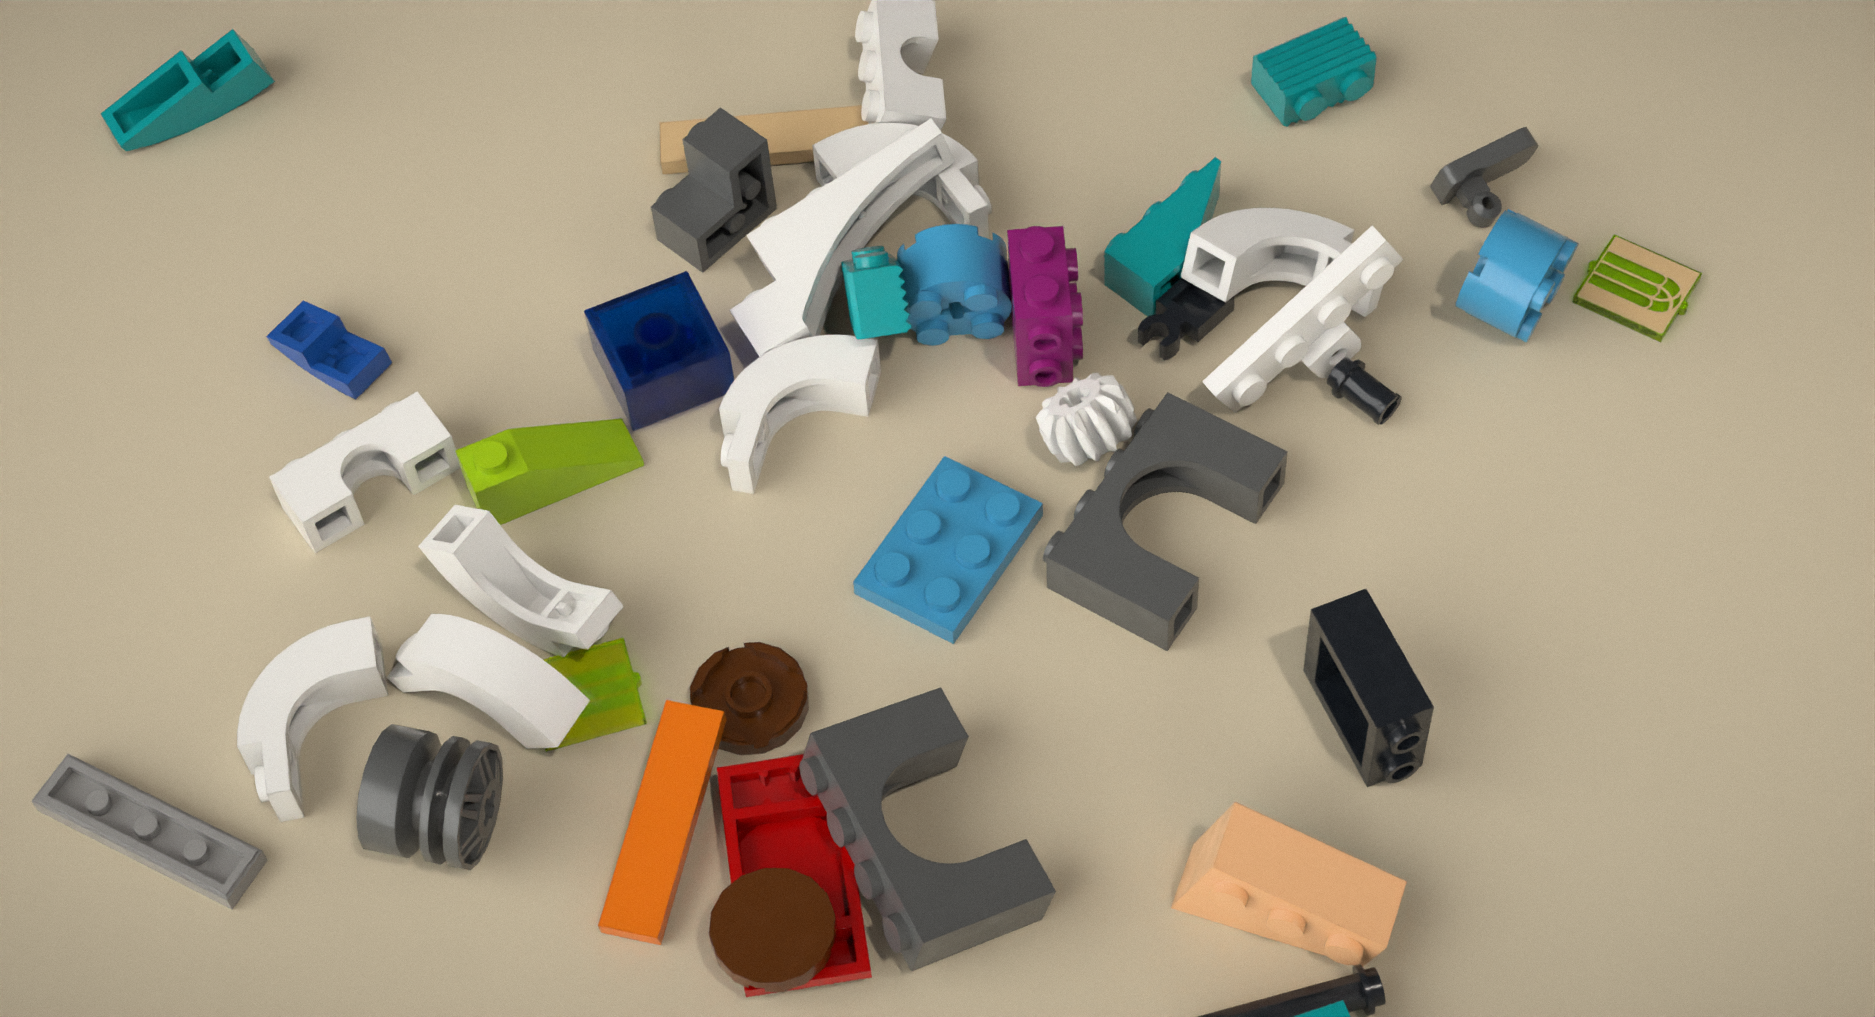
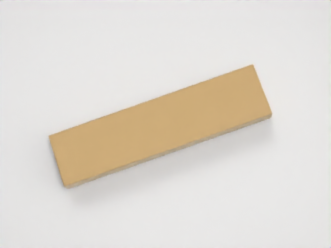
M862 105L734 116L767 139L771 165L814 162L813 144L841 131L869 124L867 121L862 120ZM707 118L659 122L660 162L663 174L688 172L682 139L688 135L694 125L705 121Z

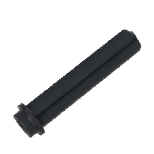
M1361 964L1353 966L1352 975L1198 1017H1293L1341 1000L1344 1001L1349 1013L1363 1009L1365 1014L1370 1016L1375 1014V1007L1385 1005L1386 1000L1383 985L1376 968L1364 969Z

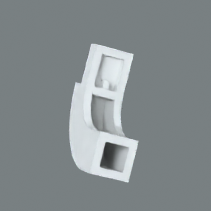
M905 123L867 124L841 131L813 144L817 181L821 186H825L852 169L858 161L871 157L896 141L907 130L918 126ZM943 134L955 162L922 185L912 195L925 198L934 203L952 224L977 226L978 235L989 239L988 215L992 213V207L987 194L979 186L978 160L959 142Z
M1250 208L1232 211L1212 218L1191 232L1181 278L1224 302L1230 300L1246 287L1263 281H1288L1307 286L1352 244L1354 229L1331 219L1297 210ZM1383 285L1366 293L1352 306L1351 310L1364 317L1377 308Z
M819 335L798 339L774 348L760 356L737 376L727 390L719 407L724 434L721 465L728 467L733 491L754 494L769 444L777 431L790 420L815 411H836L869 416L881 374L878 339H856V336Z
M454 505L418 546L444 578L485 615L526 642L558 656L565 657L572 647L588 650L593 643L605 635L610 622L624 607L612 590L571 582L540 566L514 543L490 511Z
M431 614L418 633L409 637L401 645L396 654L398 663L387 676V679L403 693L435 690L454 695L469 702L497 721L526 749L557 748L590 701L560 672L522 645L486 626L446 614Z
M370 616L321 628L288 646L265 667L244 701L238 722L237 747L248 769L255 777L260 801H270L280 822L304 818L299 756L303 741L313 725L324 715L343 705L388 696L383 648Z

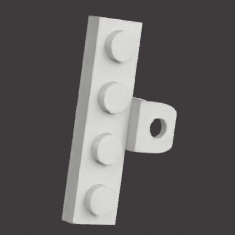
M1371 226L1202 382L1218 400L1236 413L1243 406H1248L1257 401L1265 392L1267 384L1284 368L1294 366L1301 360L1318 377L1328 378L1333 368L1346 357L1351 359L1361 348L1360 338L1344 322L1349 316L1352 306L1370 290H1375L1384 285L1393 275L1394 268L1404 259Z

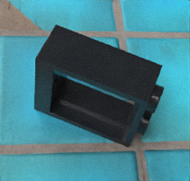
M1367 589L1312 608L1310 611L1303 671L1367 787H1370L1385 780L1388 783H1397L1409 778L1423 764L1434 710L1432 702Z

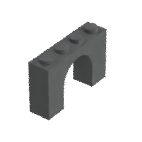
M1167 392L1155 410L1148 408L1142 414L1136 425L1134 438L1125 450L1117 449L1111 456L1104 472V479L1095 491L1089 489L1083 494L1076 506L1074 520L1064 533L1057 531L1048 542L1043 554V561L1046 563L1047 588L1168 651L1197 610L1199 577L1148 552L1136 544L1123 527L1124 519L1136 505L1152 496L1169 492H1182L1200 496L1257 524L1285 483L1288 451Z
M941 687L810 733L803 758L800 761V774L807 791L811 795H818L827 812V825L834 842L839 847L845 846L855 865V879L861 893L868 900L873 898L883 917V931L889 946L894 952L902 953L911 971L1042 920L1056 893L1027 839L966 862L938 863L921 858L910 852L890 832L882 812V801L884 798L901 787L957 767L969 738Z

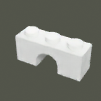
M872 0L868 10L859 13L855 31L856 41L861 42L863 45L858 69L859 80L866 84V92L861 109L862 120L867 121L869 124L905 123L920 126L932 118L941 130L946 121L943 79L918 74L924 73L939 40L935 1Z
M415 392L401 401L388 405L381 413L355 428L339 433L332 441L308 455L289 462L282 470L271 475L269 478L283 510L314 553H317L365 525L354 499V493L366 480L382 475L393 476L401 480L414 496L461 467L451 434L421 395Z

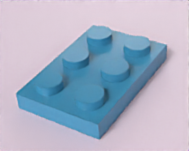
M944 456L853 581L854 593L954 644L1043 517V503Z

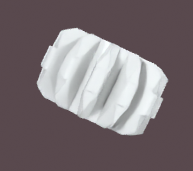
M1092 373L1083 380L1075 377L1068 386L1058 387V393L1055 396L1046 398L1042 402L1043 409L1036 416L1040 427L1039 432L1050 452L1055 454L1060 463L1072 462L1074 466L1082 465L1091 458L1099 461L1100 457L1106 452H1115L1117 450L1116 445L1119 442L1128 440L1132 436L1131 428L1138 421L1134 413V406L1124 387L1117 382L1113 375L1101 376L1099 373Z

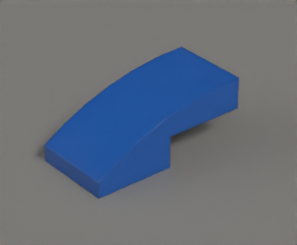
M304 300L266 336L270 344L291 361L325 384L355 400L392 364L384 347L348 332L339 316Z

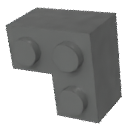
M721 107L705 121L694 125L688 135L682 139L688 175L673 188L665 190L651 206L657 240L702 273L777 209L767 139Z

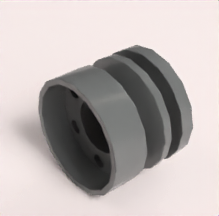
M391 724L384 729L372 747L364 768L358 794L357 832L363 849L410 858L420 849L426 862L441 865L447 861L448 866L466 870L473 869L480 862L489 845L500 807L503 785V760L498 745L479 740L470 744L468 739L458 736H452L441 745L438 735L431 731Z

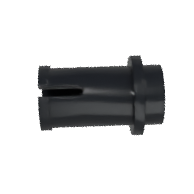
M1348 357L1342 359L1333 368L1327 379V384L1333 388L1332 395L1337 399L1345 397L1370 416L1378 425L1384 424L1394 414L1402 400V396L1398 393L1395 394L1366 372L1365 363L1359 359L1355 361Z

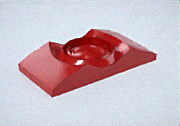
M804 754L717 767L731 884L740 876L763 868H789L811 877L827 893L835 913L837 923L836 939L826 966L806 984L790 990L872 978L859 888L854 873L855 865L845 846L839 847L834 842L827 825V812L818 795H811L802 781L800 761ZM749 985V988L744 986L746 997L777 993L765 992V988H755Z

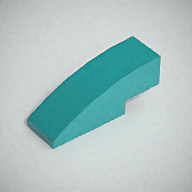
M232 29L193 60L180 50L100 114L120 147L125 151H130L160 143L205 125L247 102L274 83L275 80L255 50Z

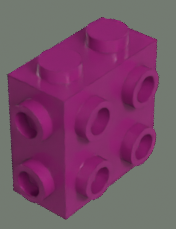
M1031 226L1025 229L1007 230L1012 304L1011 316L1018 386L1036 385L1039 387H1050L1058 383L1073 382V360L1083 359L1081 326H1083L1081 292H1077V283L1074 282L1078 281L1076 248L1065 247L1063 226Z

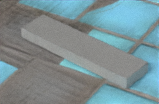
M70 754L66 755L32 799V803L39 812L232 910L268 861L262 850Z

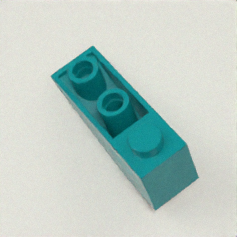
M1214 157L1199 171L1194 170L1190 172L1175 192L1163 202L1157 201L1152 204L1145 212L1141 221L1127 233L1117 234L1105 249L1104 285L1147 317L1156 314V300L1181 279L1191 232L1213 217L1220 192L1221 161L1218 158Z

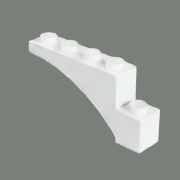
M932 118L916 128L907 130L893 143L871 157L858 161L852 169L825 186L812 190L806 198L779 215L768 218L760 227L747 234L749 241L774 282L763 289L750 293L741 303L731 308L730 312L759 357L783 344L802 338L819 336L834 296L844 280L841 262L852 260L851 251L864 248L872 235L904 201L922 185L955 162L941 130Z

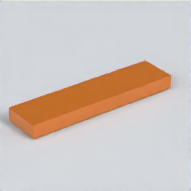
M666 700L598 924L601 933L656 945L662 944L727 719L724 711Z

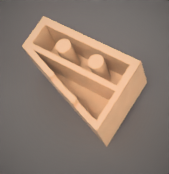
M1234 802L1193 844L1171 908L1318 953L1340 964H1361L1363 967L1387 948L1407 881Z

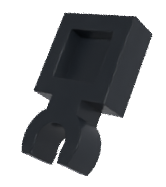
M1181 278L1156 300V314L1146 317L1139 324L1138 343L1143 346L1153 337H1165L1159 343L1160 358L1164 361L1168 360L1178 353L1180 339L1183 336L1187 335L1196 342H1199L1234 311V297L1224 302Z

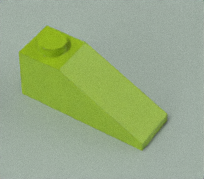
M622 418L511 428L455 450L467 489L476 508L490 511L500 525L644 466L643 458Z

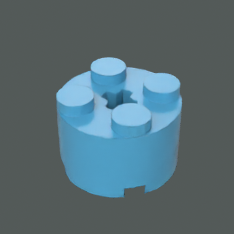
M1509 209L1505 210L1478 253L1480 258L1474 271H1469L1455 306L1464 310L1467 314L1527 343L1542 316L1540 311L1544 304H1550L1557 294L1565 278L1563 272L1570 263L1579 243L1520 213H1515Z
M947 224L931 227L915 234V244L906 250L903 243L898 249L897 261L903 268L901 275L905 282L902 286L907 292L904 298L908 302L906 309L910 313L908 320L912 325L910 329L916 332L918 342L933 346L945 343L951 335L972 334L976 338L992 339L1004 332V321L1011 313L1012 304L1007 247L1000 236L992 232L993 240L978 235L977 226Z

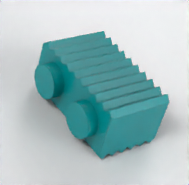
M1342 17L1253 55L1251 84L1282 125L1288 127L1292 122L1297 123L1300 119L1308 121L1317 117L1328 106L1333 107L1337 102L1343 103L1345 99L1347 101H1354L1364 96L1374 86L1377 57L1375 51H1371L1369 44H1365L1364 38L1359 36L1358 30L1355 31L1353 25L1349 24L1347 17Z
M884 246L865 247L851 251L852 260L842 261L841 265L850 323L856 339L908 332L912 325L908 320L910 313L906 309L908 302L904 298L907 292L902 286L905 282L901 275L903 268L897 259L888 254Z

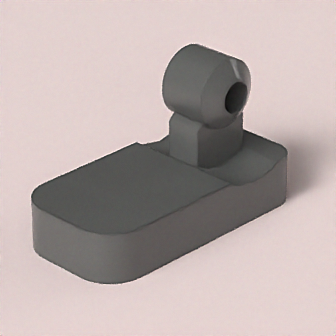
M1527 127L1520 128L1447 164L1438 172L1430 188L1441 205L1449 203L1453 197L1457 196L1462 206L1467 208L1469 221L1477 227H1488L1493 224L1500 214L1502 204L1499 197L1490 192L1487 183L1524 165L1533 156L1539 145Z

